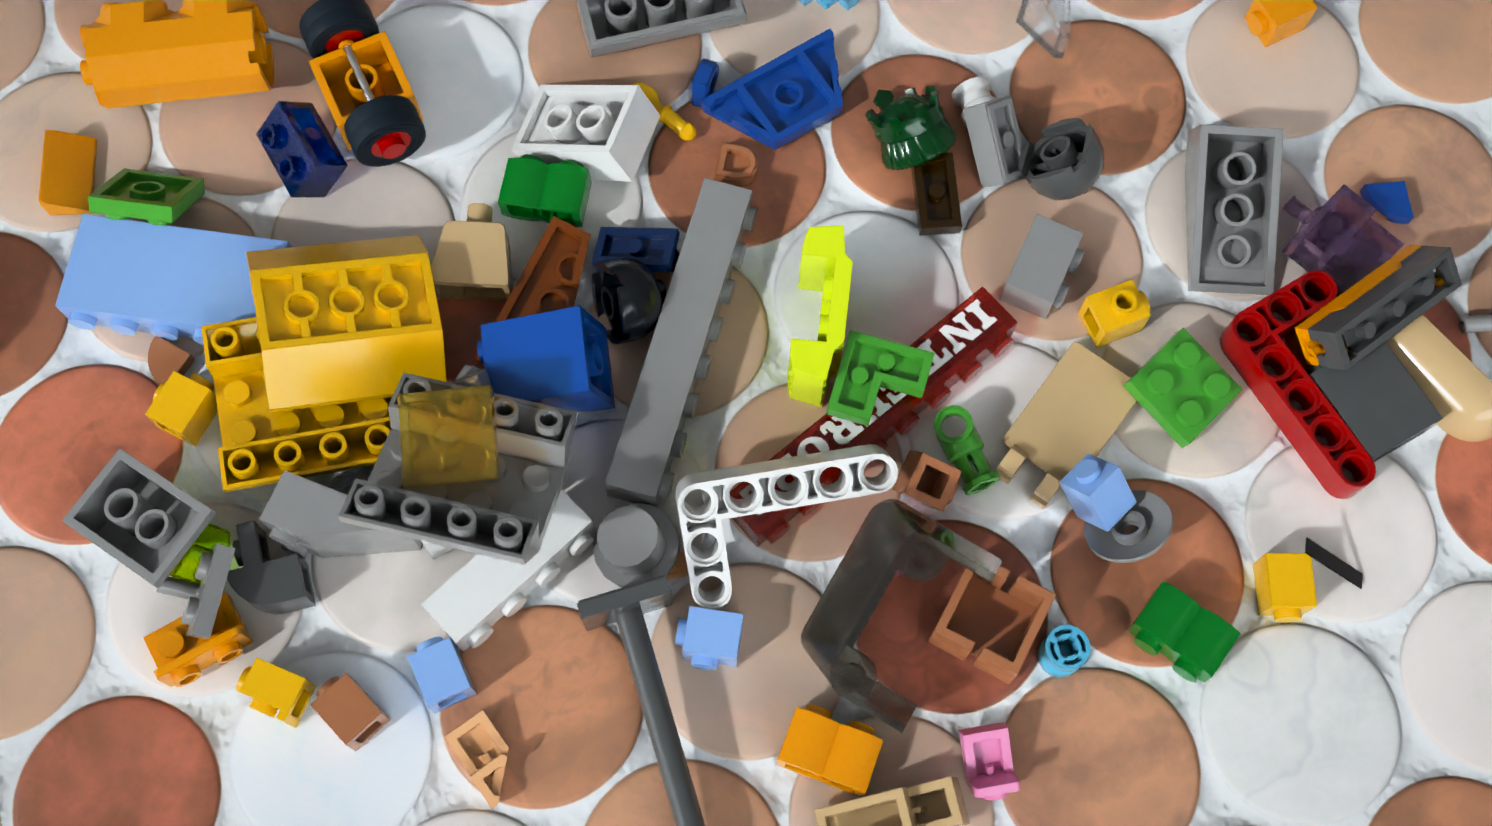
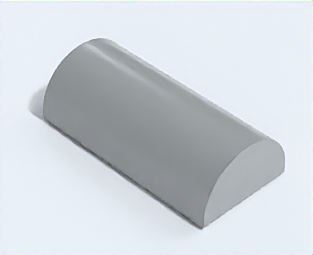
M576 0L584 37L591 58L741 25L747 21L743 0Z

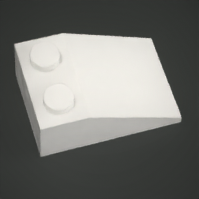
M540 85L511 150L519 156L525 154L537 156L547 164L560 163L563 160L578 162L589 170L591 178L599 181L633 182L660 114L639 85Z

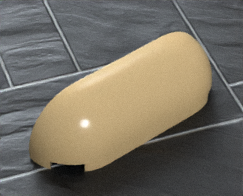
M1424 315L1419 316L1386 341L1443 419L1437 425L1443 431L1457 439L1469 442H1480L1492 438V381Z

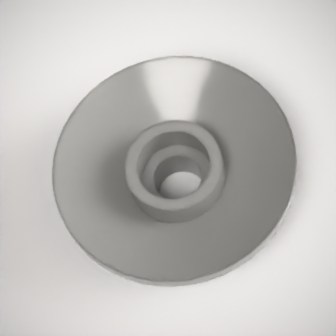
M1131 490L1137 503L1109 532L1085 522L1084 535L1089 548L1098 557L1116 563L1135 562L1151 556L1163 547L1173 530V516L1168 504L1154 493Z

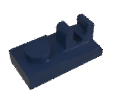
M601 227L592 264L597 271H600L595 266L596 262L631 258L641 261L652 272L671 271V273H674L679 257L677 244L680 232L678 229Z

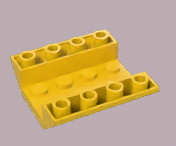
M419 235L246 252L262 353L269 413L392 397L403 372L447 382L443 329L428 251Z
M256 317L201 326L206 367L213 378L223 446L217 449L224 492L278 483L284 470L306 478L375 465L391 429L388 405L392 397L269 413Z

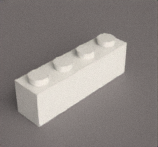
M561 489L540 550L525 565L477 554L421 605L463 652L469 646L476 648L490 637L493 632L491 627L504 615L507 618L511 617L524 606L527 601L525 596L537 585L544 587L550 583L560 572L559 565L571 554L574 557L579 556L593 542L592 535L596 533L593 521Z

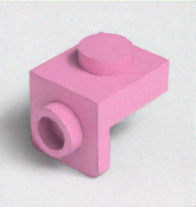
M1004 722L959 730L965 779L976 798L992 801L1006 798L1010 792L1021 790L1020 780L1014 773L1009 731Z

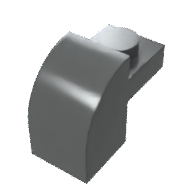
M254 520L237 524L238 540L233 541V548H235L234 556L237 564L243 567L230 570L227 579L233 590L255 608L271 614H285L316 606L308 564L297 553L271 560L266 532Z

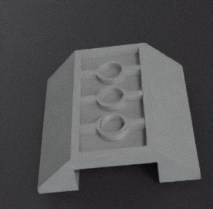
M403 372L388 405L391 425L390 432L368 481L355 478L339 513V521L525 565L540 550L562 488L577 421V412Z

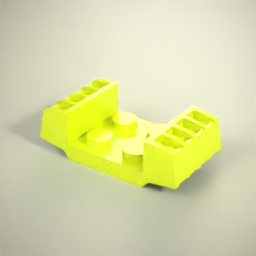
M844 225L809 227L802 247L798 289L821 291L823 294L817 341L791 338L787 387L789 398L818 407L823 405L829 380L838 373L844 346L853 266L852 260L845 254Z

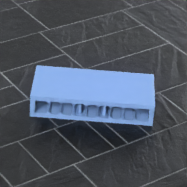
M83 214L55 306L69 319L68 322L71 325L81 329L93 330L95 326L110 327L111 330L124 335H135L137 331L151 333L153 336L161 337L167 341H176L178 337L191 338L203 345L201 326L256 317L246 252L289 248L292 246L289 241L170 225H152L147 222L132 220H113L107 217Z

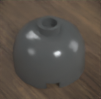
M1064 119L1048 125L1040 131L1043 138L1037 141L1035 145L1029 141L1024 146L1019 157V170L1030 186L1039 195L1057 201L1083 195L1098 180L1104 168V149L1093 127L1090 124L1089 126L1085 125L1082 119Z

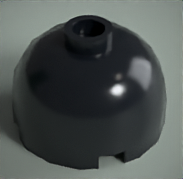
M622 258L596 262L595 266L600 269V272L592 273V295L597 316L600 317L605 313L612 328L611 330H606L607 338L612 344H622L645 337L656 327L660 316L662 304L667 294L663 281L657 279L645 264L635 259Z

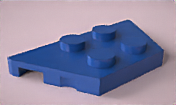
M829 28L701 99V109L704 113L773 150L781 148L841 114L843 111V99L838 80L839 70L837 60L835 59L832 30Z

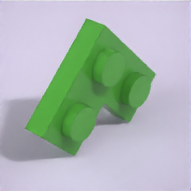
M850 330L826 415L869 426L879 387L922 398L934 353Z

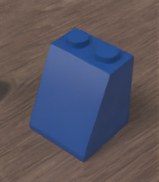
M580 305L480 325L482 339L477 343L479 359L488 373L493 393L576 412L615 409L606 327Z

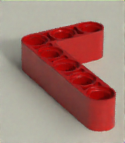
M1311 271L1239 312L1221 334L1220 347L1323 488L1335 498L1348 499L1374 480L1376 474L1375 463L1282 340L1295 332L1296 326L1336 298L1338 290L1335 280L1323 271ZM1306 292L1312 293L1318 301L1309 298ZM1271 311L1280 313L1285 321L1277 319ZM1237 331L1247 333L1252 341L1242 339ZM1263 364L1271 366L1277 375L1269 374L1264 369ZM1289 398L1297 400L1301 404L1302 410L1294 408L1290 404ZM1315 433L1322 434L1327 439L1329 446L1321 444L1317 440ZM1342 468H1346L1353 473L1355 482L1348 480L1344 476Z

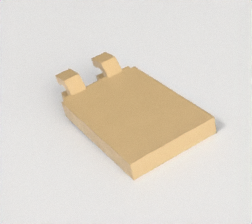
M1074 340L1005 434L1002 441L1011 449L997 467L996 471L1001 477L1000 480L1009 484L1026 459L1047 473L1029 499L1044 509L1059 489V482L1088 453L1096 457L1100 454L1137 400L1123 387L1130 377Z

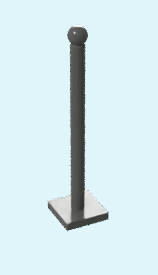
M662 575L579 600V603H577L578 610L587 631L617 622L676 826H705L643 616L645 613L672 605L671 590L667 576L664 577Z

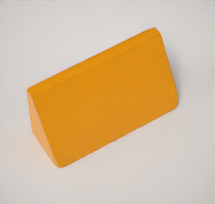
M45 130L39 203L50 216L91 214L89 212L88 196L93 193L97 151V140L95 138L57 130Z

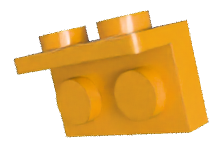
M227 593L222 594L209 639L187 636L186 633L189 625L181 623L182 617L143 637L158 668L154 671L157 680L170 687L174 685L181 687L194 682L202 675L201 670L216 662L223 664L237 658L243 653V647L253 642L231 596Z

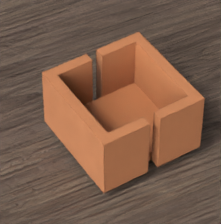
M973 552L928 643L963 661L969 654L976 657L972 664L974 667L1009 684L1018 675L1056 594L1020 575L1014 581L1008 593L1000 590L1008 578L1010 570Z

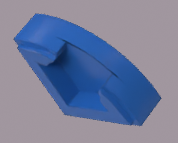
M1405 181L1365 184L1361 188L1360 193L1369 208L1373 206L1378 212L1388 217V221L1398 224H1409L1414 218Z

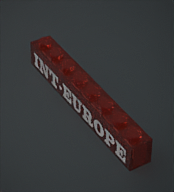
M982 286L910 345L911 347L934 353L922 398L879 387L869 426L825 414L770 460L867 444L878 445L886 450L888 447L886 441L897 432L901 436L909 432L919 422L920 417L918 414L928 406L936 409L944 403L952 394L950 388L960 380L967 383L973 379L983 368L981 362L991 354L995 358L1002 355L1014 342L1012 334L1018 322ZM838 467L826 468L821 473L819 482L824 485L835 483L840 477L841 469ZM792 474L780 476L775 483V489L780 492L790 491L795 486L797 477ZM741 482L730 491V496L735 499L747 498L753 490V485L748 482ZM820 503L732 519L758 548L766 540L770 544L777 541L789 530L790 525L788 522L800 512L803 516L808 515Z

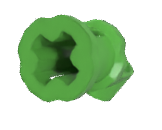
M954 405L940 410L934 420L936 436L948 461L955 463L957 469L962 471L961 477L965 483L963 487L965 495L976 494L998 482L1001 477L997 471H992L982 451L984 444L969 412L960 406ZM951 416H959L967 425L965 432L956 438L946 436L941 430L944 420ZM969 461H972V463H973V465H974V467H975V469H976V471H977V474L974 472V470H973V468H972V466H971V464H970Z

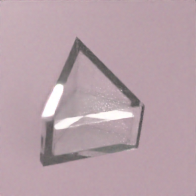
M1022 0L1016 22L1054 58H1063L1070 39V0Z

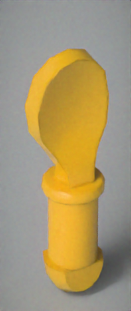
M644 83L632 84L640 86L660 114L659 122L667 125L682 140L692 141L695 139V126L673 111L670 105L663 106L658 93L652 87Z

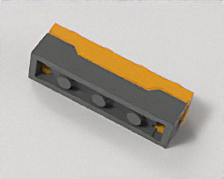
M1407 246L1296 326L1295 331L1307 365H1320V367L1347 371L1460 287L1462 283L1451 247Z

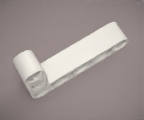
M867 444L697 472L684 476L676 487V502L689 583L694 601L702 608L716 610L723 607L732 595V583L722 525L723 519L882 493L895 485L898 478L896 462L882 447ZM875 459L884 461V469L878 476H864V469L870 461ZM826 468H840V477L835 483L824 485L819 482L820 475ZM792 474L797 477V482L790 491L780 492L775 489V483L780 476ZM739 482H748L753 485L751 494L744 499L731 497V488ZM702 489L709 494L707 501L703 505L694 507L685 502V497L690 491ZM701 533H709L715 537L713 545L706 549L695 548L692 545V541ZM709 576H715L722 580L721 585L714 591L700 589V582Z

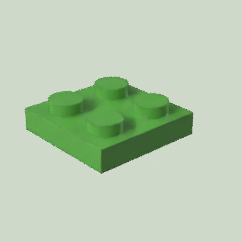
M124 168L88 196L89 212L106 214L107 218L113 220L138 218L145 219L152 225H168L178 219L205 194L204 178Z
M1184 327L1177 331L1123 385L1181 448L1189 445L1242 390Z

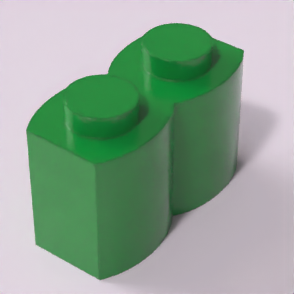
M529 154L508 158L498 199L502 215L514 219L544 221L550 223L553 216L575 227H582L592 184L589 170L580 163L571 160L547 164L541 158Z
M1164 581L1155 589L1128 629L1135 636L1133 639L1134 643L1143 651L1154 656L1158 653L1166 656L1174 663L1172 669L1178 675L1190 682H1196L1198 679L1204 683L1213 677L1241 634L1228 622L1209 610L1202 608L1184 592Z

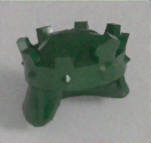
M926 86L925 95H918L915 87L906 89L905 95L897 98L895 101H893L894 96L891 91L880 89L877 91L873 102L876 106H879L881 111L877 114L873 109H870L866 112L865 116L874 129L878 141L881 142L882 163L887 169L903 170L921 165L937 158L953 146L956 141V132L943 117V108L940 106L939 94L935 90V86Z

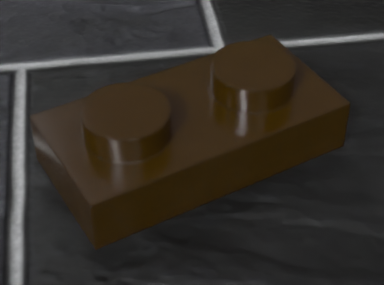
M953 152L943 153L933 160L911 167L919 236L960 233L962 221Z

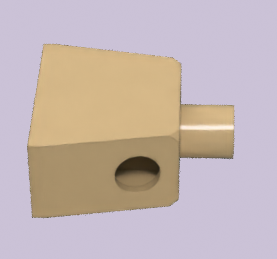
M472 203L468 206L466 221L449 220L444 224L431 264L437 298L506 302L513 290L509 238L505 225L491 223L493 214L491 206L484 203Z

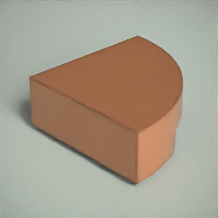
M155 336L151 342L148 352V366L151 375L159 385L167 381L173 371L184 376L195 361L191 354L161 337Z

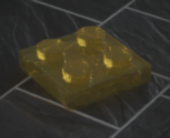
M485 385L397 394L403 487L416 488L500 479L493 387Z

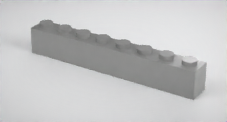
M704 178L605 481L607 495L632 503L654 505L658 508L661 497L669 498L675 478V473L669 472L673 458H681L687 441V433L682 432L686 417L693 419L695 416L700 394L694 393L698 379L705 380L708 375L712 356L706 353L710 340L717 342L723 325V317L718 316L722 303L729 305L735 286V280L730 279L734 266L741 267L747 245L742 243V238L745 230L752 231L755 224L758 207L752 206V190Z

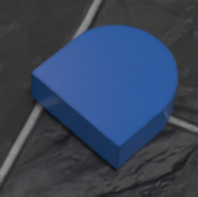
M705 58L701 60L692 81L693 106L701 108V99L714 92L719 75L718 62Z

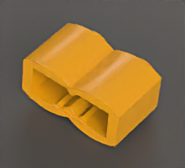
M807 704L806 709L796 707L776 764L836 789L862 797L866 793L884 740L874 736L876 730L867 724L851 720L847 726L832 720L833 713L820 706Z

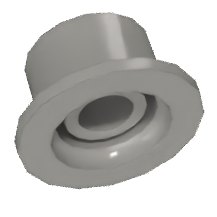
M643 503L620 506L608 513L600 523L593 543L595 563L604 577L619 587L629 586L662 575L664 577L667 576L677 562L680 549L678 530L670 517L654 505Z

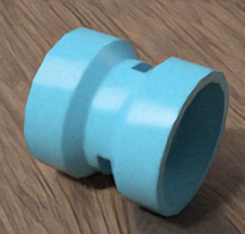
M1060 625L1054 628L1039 644L1037 651L1038 662L1049 675L1058 678L1068 677L1088 660L1091 651L1090 641L1086 634L1078 627Z

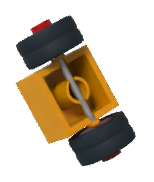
M319 0L311 5L300 19V33L306 43L309 54L313 58L308 62L347 149H352L360 163L371 167L391 165L411 156L422 146L426 137L425 127L422 123L423 117L385 31L379 33L378 25L368 4L364 0Z

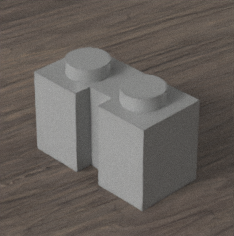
M1037 214L999 300L1043 319H1046L1052 306L1060 309L1070 285L1063 283L1067 271L1075 274L1085 252L1078 248L1084 233Z

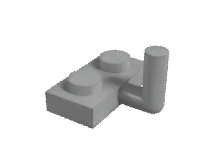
M215 544L211 547L210 553H201L194 576L195 579L202 580L201 584L168 576L161 586L157 588L156 592L188 599L181 622L182 624L189 625L186 633L187 636L201 639H209L211 637L235 548Z

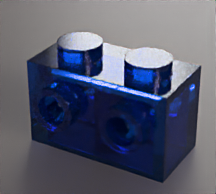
M278 101L256 133L291 198L325 197L348 166L313 103Z

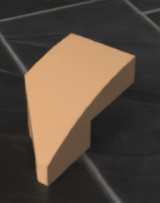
M482 709L445 735L444 738L470 774V778L491 809H494L499 803L509 747Z

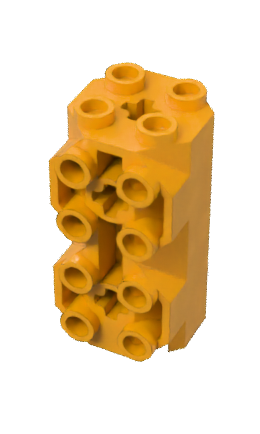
M144 0L121 4L105 3L100 8V16L93 23L80 27V36L85 48L86 59L80 62L82 80L85 85H93L99 104L105 106L106 109L270 91V85L275 83L274 53L272 44H266L263 33H269L267 21L258 3L249 0H182L183 6L177 12L168 10L166 2L162 0Z

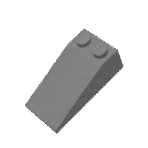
M1199 125L1188 131L1185 166L1188 291L1270 295L1274 292L1284 129Z

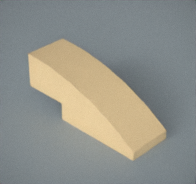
M952 776L907 788L901 787L814 810L817 826H963L970 824L959 780L957 777Z

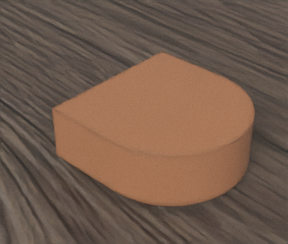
M721 142L714 180L738 187L750 184L755 179L758 171L756 154L744 145Z

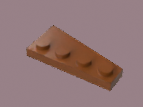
M553 216L495 322L574 307L591 234ZM477 353V355H476V361L479 362V363H481V361H480V359H479V356H478V353Z

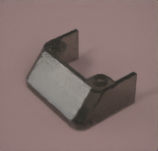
M886 499L877 503L868 513L805 624L801 634V642L808 656L839 695L903 733L917 705L878 682L877 669L873 661L853 647L895 573L898 570L911 579L928 581L935 578L942 571L950 558L992 582L1003 560L897 499Z

